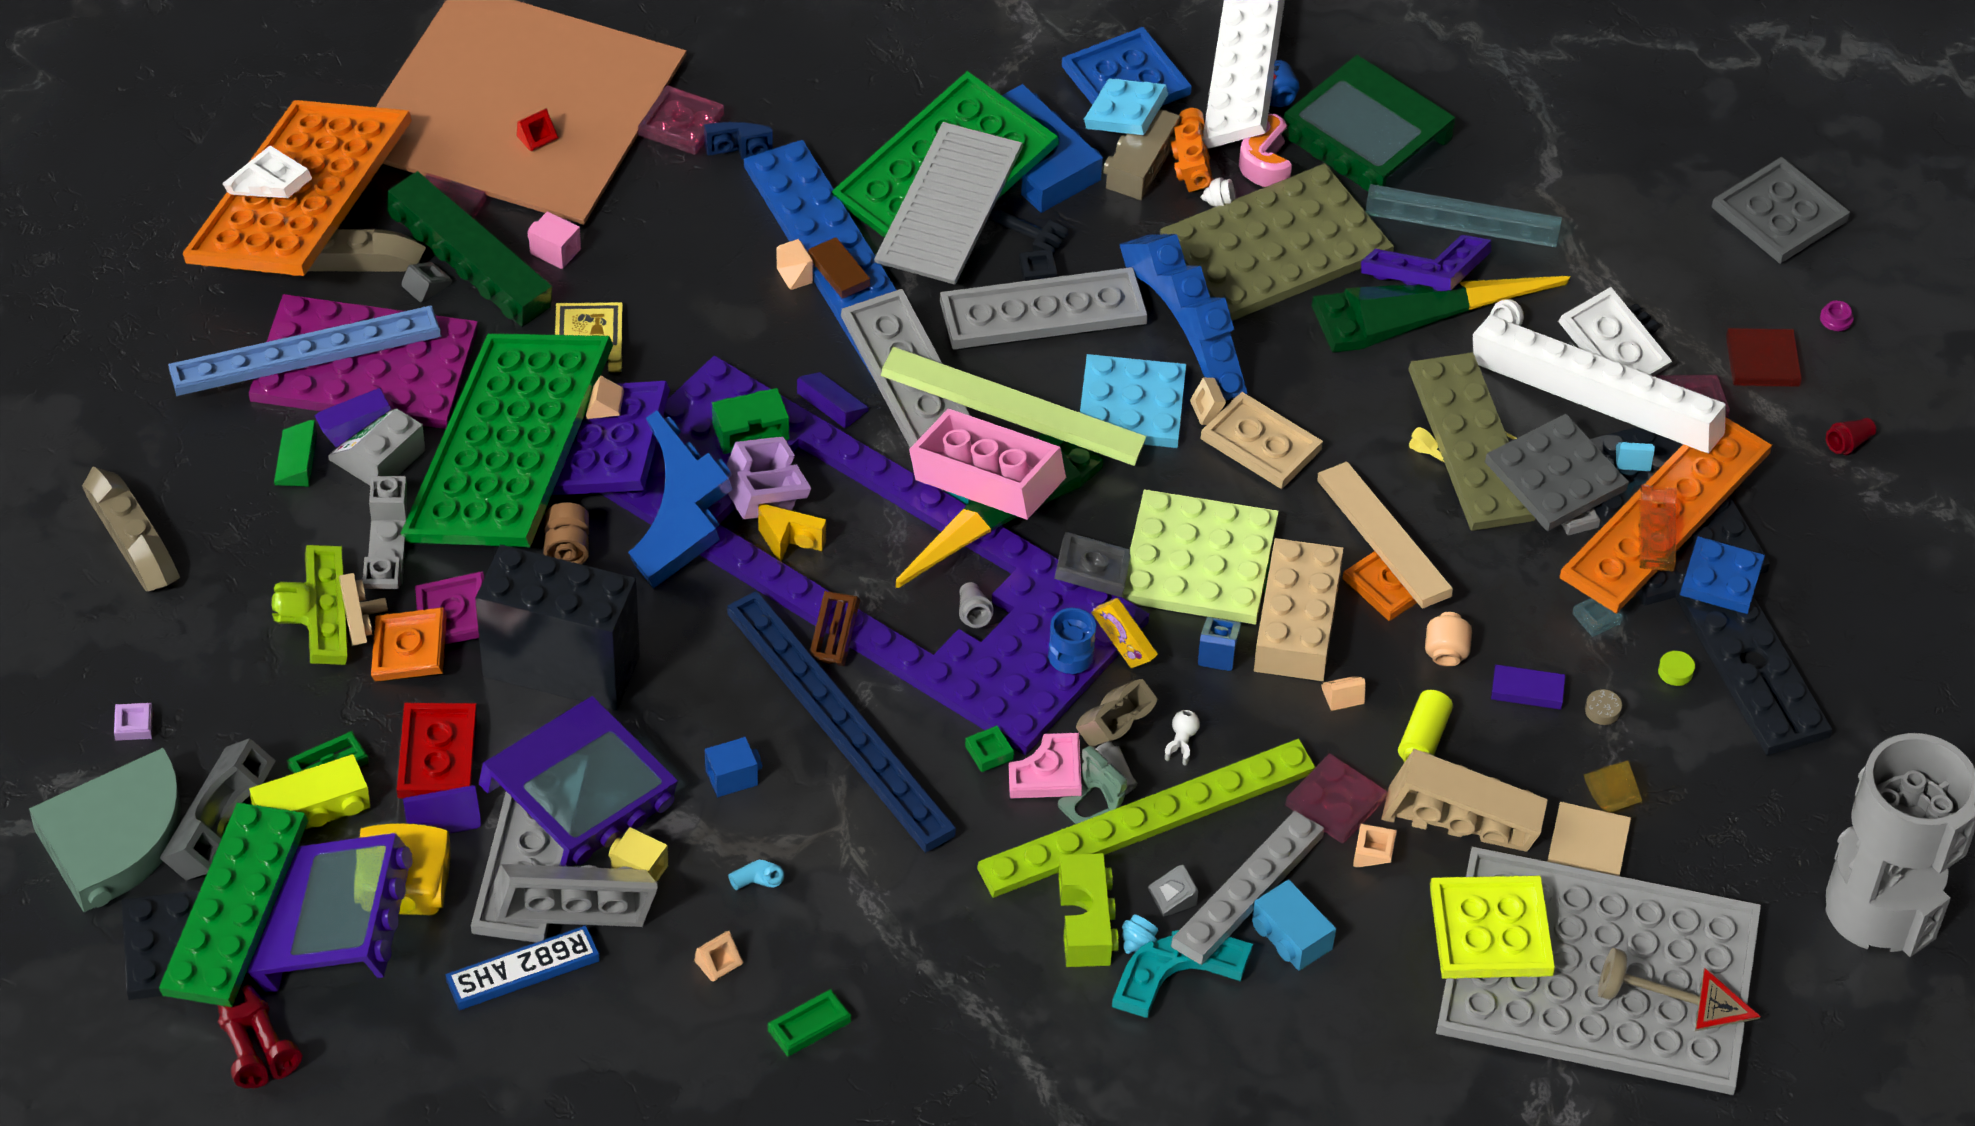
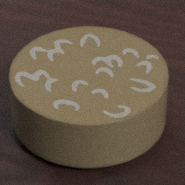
M1605 689L1596 690L1588 696L1585 712L1587 717L1594 723L1609 725L1618 720L1622 709V702L1619 696L1612 691Z

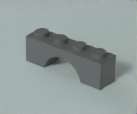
M251 738L225 747L160 856V859L186 881L207 874L221 842L223 829L231 817L237 802L242 803L250 796L249 788L263 784L276 760Z

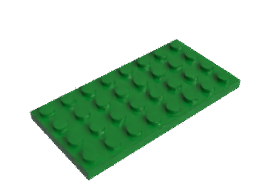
M487 334L400 533L401 536L405 537L406 543L531 546L586 413L593 386L602 374L612 350L613 343L610 336Z

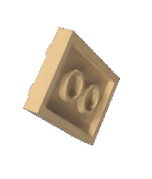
M1241 392L1201 430V440L1280 489H1283L1322 450L1323 441L1244 392Z

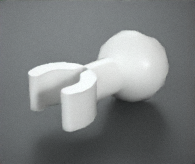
M1181 710L1176 713L1172 720V727L1176 735L1174 741L1167 744L1165 748V760L1169 761L1170 755L1177 751L1178 747H1181V753L1183 754L1182 763L1187 765L1190 757V749L1187 745L1189 737L1197 733L1200 721L1195 712Z

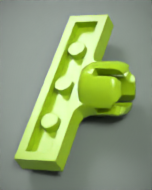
M307 545L305 552L306 582H279L275 584V593L272 596V610L278 613H272L273 620L279 624H304L309 630L310 664L346 665L345 607L339 576L343 575L342 546Z

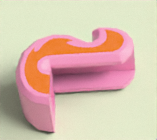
M1268 114L1266 133L1246 138L1242 141L1239 168L1243 176L1262 187H1267L1291 176V162L1276 155L1285 144L1281 134L1287 128V125L1281 116Z

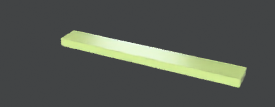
M896 347L892 348L882 368L881 376L1133 466H1135L1145 443L1146 436Z

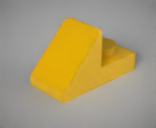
M766 504L759 505V531L777 560L782 561L789 543L802 548L823 550L826 543V519Z

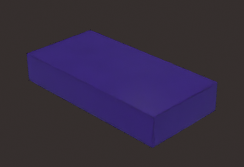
M1495 664L1491 699L1561 710L1565 674Z

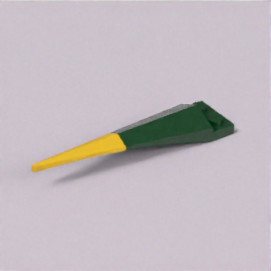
M1570 276L1459 282L1452 290L1437 291L1433 287L1420 284L1345 288L1344 293L1314 296L1311 306L1331 351L1334 353L1364 349L1415 328L1504 299L1567 285Z
M1043 433L1036 437V439L1061 448L1066 476L1063 482L1042 504L1081 487L1103 468V459L1091 450ZM971 500L896 579V588L902 587L956 551L1018 516Z

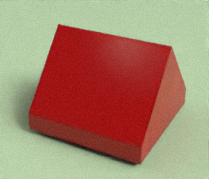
M547 108L517 121L516 136L529 151L559 138Z

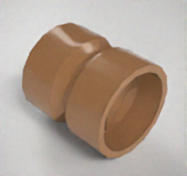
M559 503L551 506L545 513L544 555L583 564L589 557L588 511L575 503Z

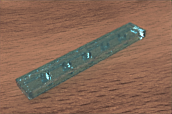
M1372 184L1369 187L1366 205L1367 215L1550 247L1557 246L1562 217Z

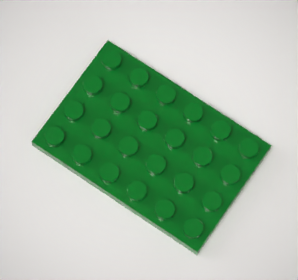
M966 71L831 193L842 202L849 212L885 238L942 122L1022 142L1023 148L998 199L1059 144L1058 136Z

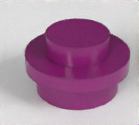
M1843 301L1829 302L1821 310L1820 314L1821 323L1833 331L1847 330L1851 327L1854 318L1851 307Z

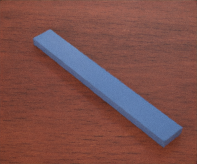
M431 305L170 363L168 366L176 396L434 339L441 337Z

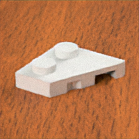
M269 146L226 180L223 185L230 195L289 198L309 182L312 176L306 167L274 147Z

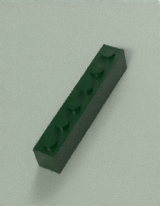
M416 171L388 191V212L392 219L398 223L401 222L407 227L416 240L423 241L428 245L438 259L450 264L463 280H468L485 299H490L508 319H513L523 327L551 307L552 285L421 173Z

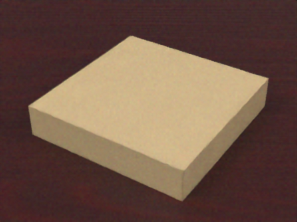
M1560 802L1547 862L1620 876L1631 817Z

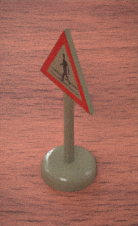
M1616 948L1610 950L1600 975L1598 997L1611 1000L1615 998L1624 982L1698 1005L1695 1031L1756 1020L1761 1017L1706 968L1703 969L1700 996L1626 974L1627 955L1624 951Z

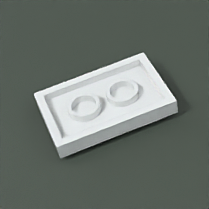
M1612 287L1566 312L1558 321L1580 349L1648 375H1657L1667 369L1672 362Z

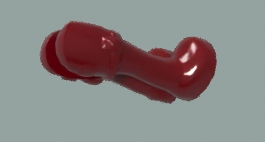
M246 984L241 987L244 1003L235 1007L234 1005L233 1007L217 1005L220 1015L218 1023L220 1028L228 1034L238 1058L231 1067L234 1083L242 1088H259L267 1084L268 1073L263 1061L258 1057L247 1033L249 1029H254L265 1054L270 1072L276 1080L288 1076L298 1067L302 1061V1053L298 1045L293 1041L279 1040L268 1016V1003L260 998L259 994L250 984Z

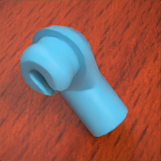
M756 860L730 873L728 878L735 890H739L751 883L766 887H776L784 879V870L774 863Z

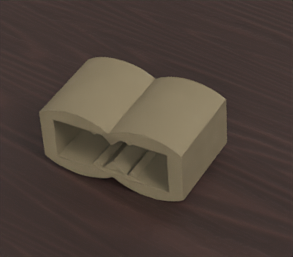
M1143 679L1127 683L1107 693L1100 706L1085 712L1077 722L1076 729L1089 746L1096 747L1122 737L1130 729L1134 720L1146 716L1154 708L1157 697Z

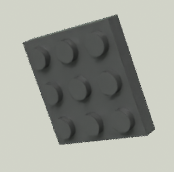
M1783 157L1778 158L1715 197L1712 204L1714 210L1780 264L1847 222L1850 212Z
M1567 414L1487 453L1485 463L1546 531L1625 492L1629 481Z

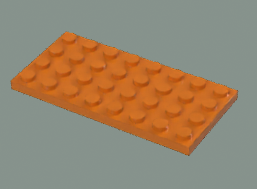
M294 100L251 160L267 147L272 146L306 167L312 179L289 198L230 195L227 192L184 250L185 263L231 268L234 270L242 269L263 273L271 272L292 276H305L411 123L412 119L409 110Z

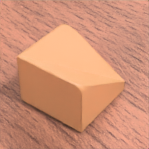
M799 239L777 247V270L791 290L811 284L813 281V260Z
M1361 824L1353 867L1391 863L1397 830Z

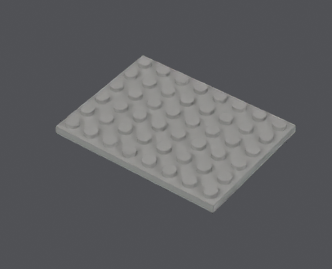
M1477 847L1471 848L1466 877L1541 876L1555 969L1553 976L1446 978L1436 1034L1730 1095L1734 1094L1745 1022L1695 1031L1698 1005L1624 982L1616 997L1608 1000L1598 997V985L1605 960L1610 950L1616 948L1624 951L1627 955L1626 974L1700 996L1703 969L1706 968L1747 1004L1761 905Z

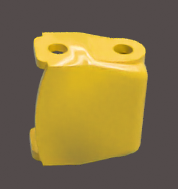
M400 823L361 828L360 838L396 833L411 850L413 862L408 871L405 884L406 893L401 901L399 914L434 915L438 912L439 908H443L450 867L449 831L427 825ZM386 847L358 851L356 905L362 906L364 911L370 914Z

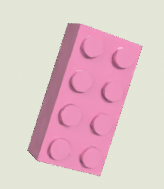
M949 408L909 449L915 480L1026 520L1030 518L1066 478L1061 448L1059 446Z

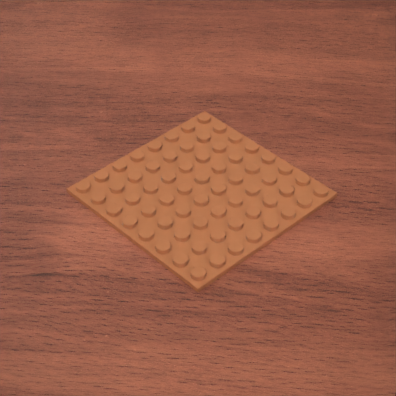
M446 0L376 106L377 108L409 110L412 119L382 164L412 173L418 171L423 176L543 213L549 212L560 218L584 225L684 60L686 50L516 0ZM547 108L559 138L529 151L516 136L517 121Z

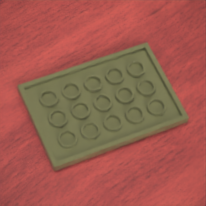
M1326 164L1234 199L1230 204L1214 207L1161 228L1160 234L1178 235L1186 266L1202 267L1210 297L1226 298L1232 321L1360 269L1361 261L1374 249L1391 252L1394 250L1392 243Z

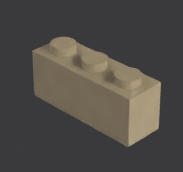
M1159 109L1144 135H1121L1117 143L1115 155L1109 156L1104 166L1103 173L1107 175L1106 189L1142 200L1172 149L1171 141L1176 140L1174 127L1179 126L1180 116Z

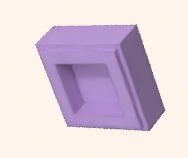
M152 703L115 704L114 736L116 741L152 739Z

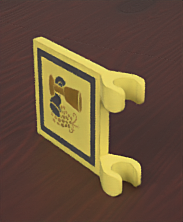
M622 302L556 303L555 335L610 336L613 347L608 357V372H622Z

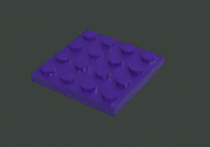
M667 382L619 383L617 385L624 389L620 416L587 419L585 413L552 495L644 490L657 442L656 437L650 430L646 417L656 410L663 417L670 391Z

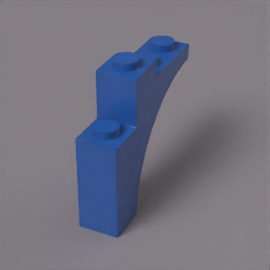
M657 410L646 417V420L663 452L666 476L663 499L650 529L640 542L628 552L633 564L653 589L720 540L716 531L719 523L707 508L733 490L729 480L732 473L721 459L715 461L709 453L701 458L690 442L684 445L677 436L681 431L669 416L664 419Z

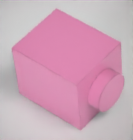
M546 212L539 221H535L529 228L530 254L561 269L581 250L580 227L552 213Z

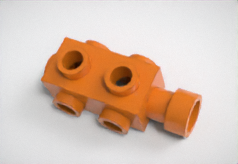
M1187 108L1179 114V126L1174 127L1176 140L1171 141V146L1175 159H1179V162L1174 163L1177 178L1179 181L1184 180L1188 192L1209 187L1213 177L1208 149L1202 140L1205 125L1203 113L1197 108Z

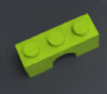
M1104 853L1060 855L1058 880L1061 906L1074 905L1082 907L1087 911L1081 915L1065 916L1064 947L1066 967L1110 966L1112 951H1118L1117 928L1111 929L1110 920H1115L1114 898H1108L1107 890H1112V869L1105 868Z

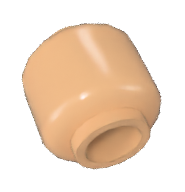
M1444 612L1441 616L1431 619L1426 631V653L1438 665H1458L1460 661L1465 660L1470 654L1472 640L1471 625L1455 612Z

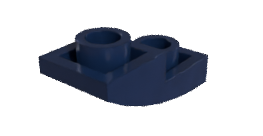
M743 122L704 124L707 156L739 150L741 159L773 149L771 127Z

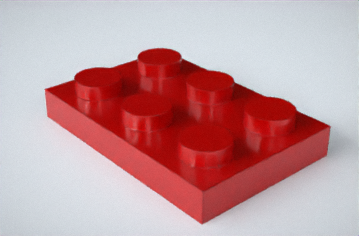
M404 703L397 780L398 798L471 786L477 718L476 703Z

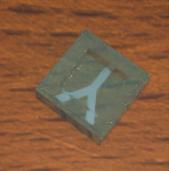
M1592 598L1575 605L1572 612L1592 637L1621 624L1622 615L1619 612L1617 614Z

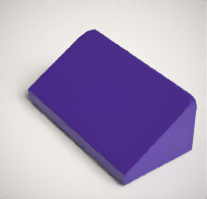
M821 372L804 375L797 379V394L845 429L869 411V407Z
M475 785L403 798L406 824L437 827L449 831V834L481 827Z

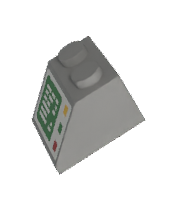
M398 409L390 410L338 446L328 455L329 460L370 486L371 476H398L425 452L423 424Z

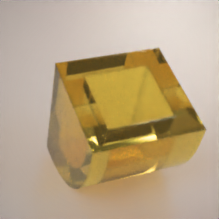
M1628 760L1584 774L1591 795L1596 803L1606 812H1614L1642 801Z

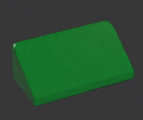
M308 420L283 430L274 480L275 485L309 487L317 440L315 420Z

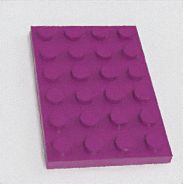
M283 294L266 342L404 311ZM435 315L441 337L255 378L249 390L250 401L322 411L380 388L391 406V410L398 409L423 424V426L446 429L451 419L478 333V322Z

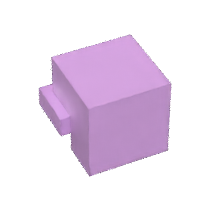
M783 436L735 442L727 463V467L732 473L729 480L733 488L728 495L743 519L758 518L760 504L792 511L796 499L808 498L811 487L797 464L791 465L795 455Z

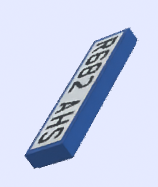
M585 925L446 974V982L458 1009L462 1010L599 962V953Z

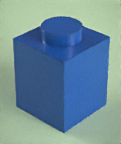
M746 737L705 749V771L717 797L758 785V770L762 769V762L757 749L751 750Z

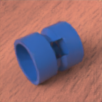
M1066 608L1057 612L1051 619L1048 658L1050 664L1056 670L1067 674H1076L1085 671L1093 663L1096 623L1089 612L1079 608Z

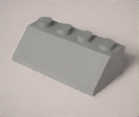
M520 862L500 864L494 881L496 922L642 927L656 894L657 882L647 870H637L631 867H619L617 869L598 868L593 865L563 867L559 864L539 866L525 865Z

